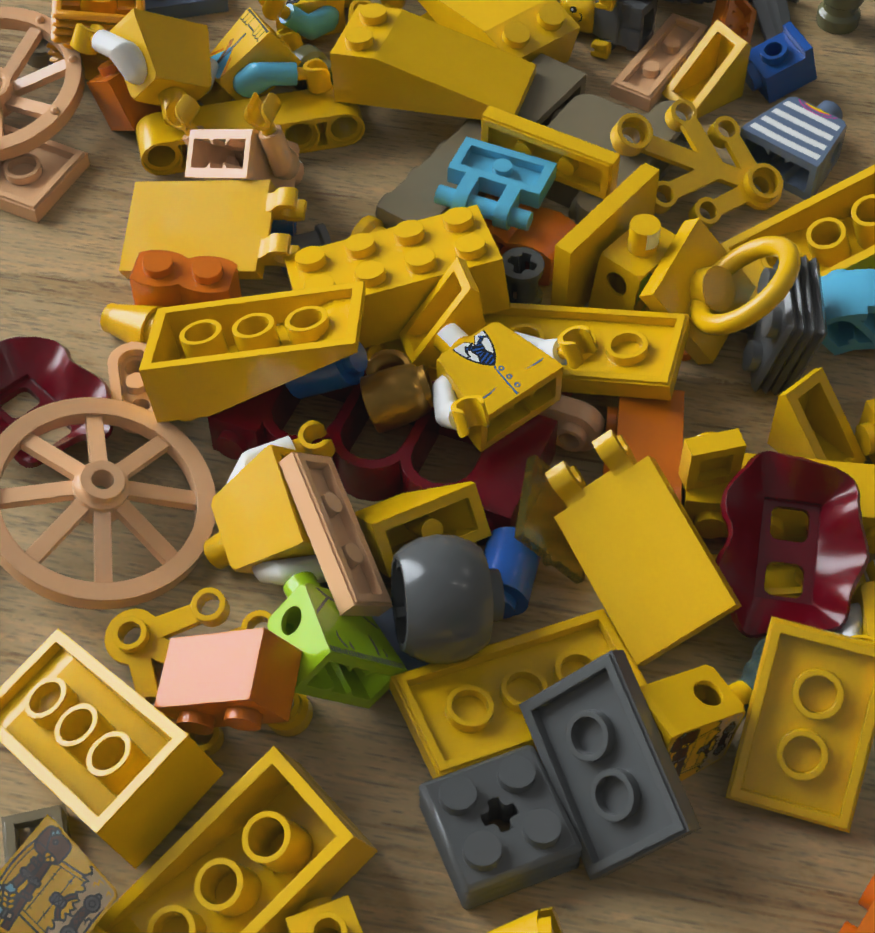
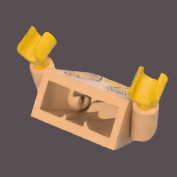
M254 92L245 108L244 119L246 122L261 131L255 129H204L201 125L196 126L193 123V119L200 111L198 102L188 94H184L182 98L175 95L167 106L164 117L171 126L185 133L182 137L188 147L185 178L199 181L271 180L276 188H295L303 179L304 166L299 160L298 144L286 140L281 126L275 125L273 122L282 104L277 95L268 93L264 102H262L259 95Z

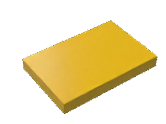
M646 162L639 166L555 245L551 305L583 307L590 301L596 269L602 252L629 230L630 221L634 216L638 214L654 215L659 169Z
M771 616L725 798L850 833L875 736V643Z

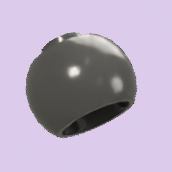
M435 534L417 538L405 544L394 554L391 568V598L395 632L401 651L412 658L430 664L456 663L479 653L490 642L493 622L502 621L505 607L501 573L497 568L489 569L486 556L481 547L470 540L455 535Z

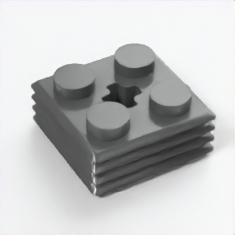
M806 255L803 256L798 277L786 297L761 320L740 330V332L747 333L748 341L743 352L742 368L744 371L750 372L751 387L754 392L762 389L764 394L771 390L774 396L799 381L828 334L820 267L816 257L809 261ZM777 259L773 268L766 267L763 269L758 282V294L775 275L779 259Z
M532 745L523 746L429 780L419 786V807L460 903L466 910L572 871L580 865L582 845ZM500 819L503 822H509L510 828L508 831L501 832L496 824L489 825V821Z

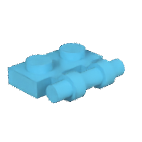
M466 136L448 166L447 182L457 184L458 186L455 189L440 184L435 192L434 203L449 207L450 209L478 205L483 218L492 220L494 227L504 230L515 227L528 231L532 224L533 212L518 208V206L523 204L539 209L556 178L557 163ZM480 191L500 198L498 201L478 196L477 194Z

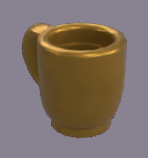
M395 349L380 350L371 356L367 362V375L360 378V390L369 418L378 433H384L412 423L430 412L431 408L434 407L431 391L433 384L424 364L415 366L405 353Z

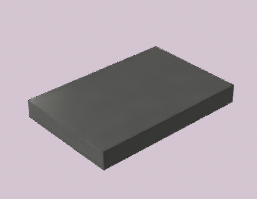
M611 650L519 704L546 773L582 845L580 857L590 881L603 878L701 829L624 650Z

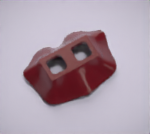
M12 337L0 341V434L10 424L19 419L12 418L1 407L23 392L30 393L39 401V404L30 411L65 399L83 397L111 399L109 387L102 378L76 364L71 358L69 350L60 343L41 337ZM85 424L66 426L71 430L70 434L53 444V446L64 452L73 445L87 442ZM103 424L105 439H108L112 434L113 426ZM22 450L14 456V459L25 468H34L44 464Z
M764 451L756 454L731 479L723 492L721 500V512L727 523L729 535L715 561L742 607L730 613L732 621L738 631L748 638L765 637L771 616L831 632L840 630L849 617L855 589L870 559L868 541L862 520L858 484L849 474L836 467L803 457L774 451ZM781 508L806 513L808 516L806 540L794 542L772 537L770 533L772 511ZM775 563L799 567L803 572L801 595L798 598H789L768 594L764 588L767 565Z

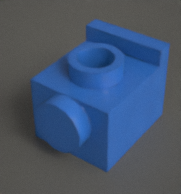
M791 21L783 25L782 33L750 50L745 81L753 92L759 90L769 104L817 79L813 47Z

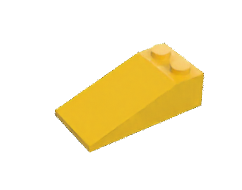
M417 0L438 24L529 62H532L541 53L562 63L568 62L580 30L579 24L557 0Z
M379 3L359 4L330 52L335 102L481 120L482 113L489 105L518 116L536 75V64L404 9L389 8Z
M875 164L726 240L721 245L729 253L736 247L759 237L781 236L789 239L797 246L801 258L806 255L810 261L816 257L819 262L821 277L836 269H875ZM777 257L761 258L741 268L756 287L748 301L758 295V282L763 269L766 267L773 268L778 259Z
M364 281L157 308L139 368V373L157 423L175 420L192 421L200 417L214 415L357 353L366 294Z
M59 628L0 687V742L135 869L140 866L224 774L186 732Z
M273 746L106 911L97 925L107 933H288L285 918L295 915L297 910L309 901L322 897L332 898L378 850L299 762Z

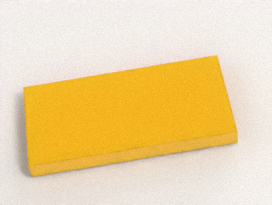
M604 608L487 645L479 653L464 661L451 664H428L391 676L389 688L432 779L526 745H532L536 752H538L519 704L611 650H624L639 686L646 685L647 682Z

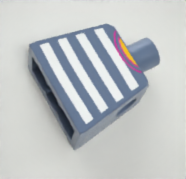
M788 97L746 123L741 128L740 136L757 164L767 163L774 166L783 178V189L806 200L816 195L838 161L847 125L842 120L843 113L841 108L833 101L825 100L816 107L798 97Z

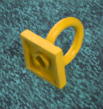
M700 218L685 220L639 297L652 312L689 314L690 331L685 350L698 365L711 364L716 359L729 334L743 330L758 322L786 297L798 277L801 256L797 246L789 239L781 236L759 237L727 253ZM777 257L779 265L775 275L768 285L748 302L756 287L741 268L761 258Z

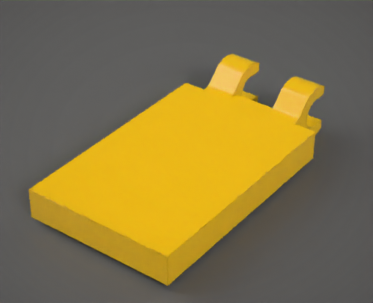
M271 180L135 182L119 272L129 279L139 252L168 250L179 253L187 258L196 256L225 258L237 264L239 279H263L265 266L286 267L283 256L300 250L299 245H291L292 236L290 234H271L273 220L304 221L307 201L304 199L298 200L299 190L297 188H276Z
M610 429L592 441L596 452L610 471L586 485L577 467L574 465L569 467L566 461H562L545 472V475L554 491L567 506V509L554 516L558 526L637 666H645L739 609L742 605L656 459L648 455L637 462L623 436L618 435L616 437L613 430Z

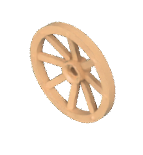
M0 7V29L26 32L4 68L0 67V162L23 155L56 135L74 115L85 88V68L80 52L65 48L62 44H56L51 40L50 17L36 11L17 7ZM42 39L54 45L64 57V59L17 79ZM65 77L60 93L52 105L20 97ZM12 112L37 118L34 122L8 135L4 133V117H7Z
M83 397L60 400L36 408L14 421L0 434V481L9 462L20 450L70 479L68 481L0 489V509L70 501L71 503L26 551L11 536L0 511V565L15 580L29 590L54 602L72 607L98 610L120 609L145 603L165 594L182 582L202 558L204 542L211 537L215 524V517L211 507L212 499L216 495L211 472L197 447L181 430L169 421L157 423L154 412L125 401ZM85 424L89 463L84 465L39 438V436L64 426ZM103 424L130 430L150 441L117 464L108 461ZM167 453L184 473L191 490L129 481L128 479ZM96 486H103V487H105V488H107V489H100V488H97ZM130 501L193 510V529L182 548L177 552ZM119 519L162 566L143 576L113 582L111 523ZM82 520L93 524L94 582L70 578L41 565Z

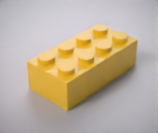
M478 205L451 208L443 214L420 220H406L394 227L372 233H357L342 241L323 246H308L296 253L283 256L292 290L364 281L366 294L359 339L364 348L400 339L399 333L457 257L465 260L480 293L484 316L507 310L510 307L503 258Z

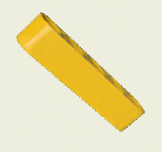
M333 85L331 90L320 94L310 93L308 89L275 94L282 104L273 122L275 125L281 126L286 140L298 144L299 154L348 146L360 140L365 132V124L359 105L335 102ZM260 96L259 98L264 102L266 96ZM251 98L200 106V111L193 119V123L196 126L201 125L204 129H255L261 131L248 124L244 119V111ZM162 112L146 115L136 125V138L141 164L147 172L154 175H170L185 172L188 147L182 139L185 133L173 126L166 125L163 121Z

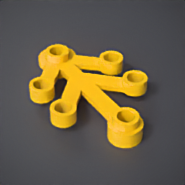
M686 99L676 100L666 111L665 122L671 130L684 134L692 150L654 136L651 123L638 113L623 115L611 130L610 139L612 147L620 155L633 157L643 153L690 171L669 182L664 180L658 181L657 192L665 195L667 203L660 201L656 196L654 213H666L678 199L714 182L722 183L733 189L715 199L710 197L700 198L688 212L689 220L700 218L708 229L718 222L722 215L745 204L755 210H767L774 206L781 198L783 178L780 172L770 164L756 163L740 136L739 124L730 116L718 117L708 128L706 134L697 119V109L694 104ZM676 111L682 112L686 117V121L680 119ZM718 128H724L728 132L729 137L723 136ZM623 134L630 136L633 143L629 142ZM714 146L720 149L726 148L736 167L724 163ZM754 184L758 185L761 188L762 192H760ZM700 208L708 211L710 219H706L701 215Z
M207 587L199 590L193 596L191 604L156 617L144 609L125 610L115 616L106 629L104 637L106 650L117 663L129 666L135 691L150 704L155 703L159 687L153 660L164 665L170 641L167 638L201 624L206 627H217L223 624L230 614V605L221 591L216 588ZM210 600L219 601V607L215 613L211 615L202 614V608L206 602ZM265 610L253 611L244 618L241 627L230 631L253 629L259 623H268L269 617L272 614ZM134 628H140L141 634L138 640L131 644H125L124 638L126 634ZM294 693V706L290 712L289 722L268 723L267 725L281 736H295L303 732L309 726L313 717V707L307 695ZM161 712V713L164 714L168 719L172 720V717H170V716H168L167 714ZM215 727L211 740L204 745H198L208 756L213 755L221 748L224 741L222 728ZM186 732L195 741L196 734Z

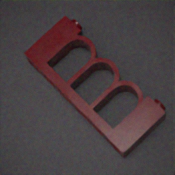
M359 383L354 386L320 394L344 404L334 421L325 429L327 434L322 438L315 439L311 443L316 444L324 439L332 440L335 446V453L331 458L347 494L360 500L382 501L401 493L472 481L476 484L490 531L500 527L520 528L543 481L545 472H547L555 456L558 421L538 414L485 449L475 468L467 477L453 483H435L426 480L418 473L439 434L474 445L468 436L460 438L457 430L441 427L436 422L434 407H432L430 412L424 417L409 423L413 425V428L404 444L396 453L386 458L375 460L359 458L350 453V450L369 419ZM283 384L208 416L213 450L219 451L230 459L239 460L242 453L285 436H289L291 440L298 438L297 435L286 433L283 431V428L301 399L293 396L286 385ZM487 538L479 540L475 543L480 545H486Z

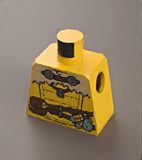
M706 664L640 686L680 781L715 763L726 754L742 719L746 717L752 689L746 682L738 680L727 685L715 668Z
M48 814L0 870V933H107L97 923L118 896L116 889L60 825Z

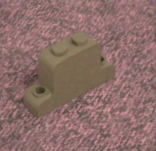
M581 94L574 97L563 109H558L547 127L616 152L612 147L610 139L612 128L623 115L637 112L593 94ZM663 101L655 105L648 113H638L651 123L654 136L687 149L690 145L684 134L671 130L665 122V113L675 101ZM676 111L677 116L686 121L685 115L680 111ZM623 134L629 142L633 143L630 136ZM643 153L633 157L620 155L617 187L645 162L660 170L658 181L662 180L673 165ZM555 180L545 198L569 208V218L575 220L576 224L604 200Z

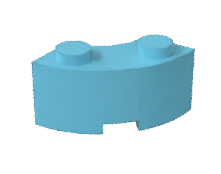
M836 269L822 276L821 283L828 332L822 344L835 356L852 350L875 349V269Z

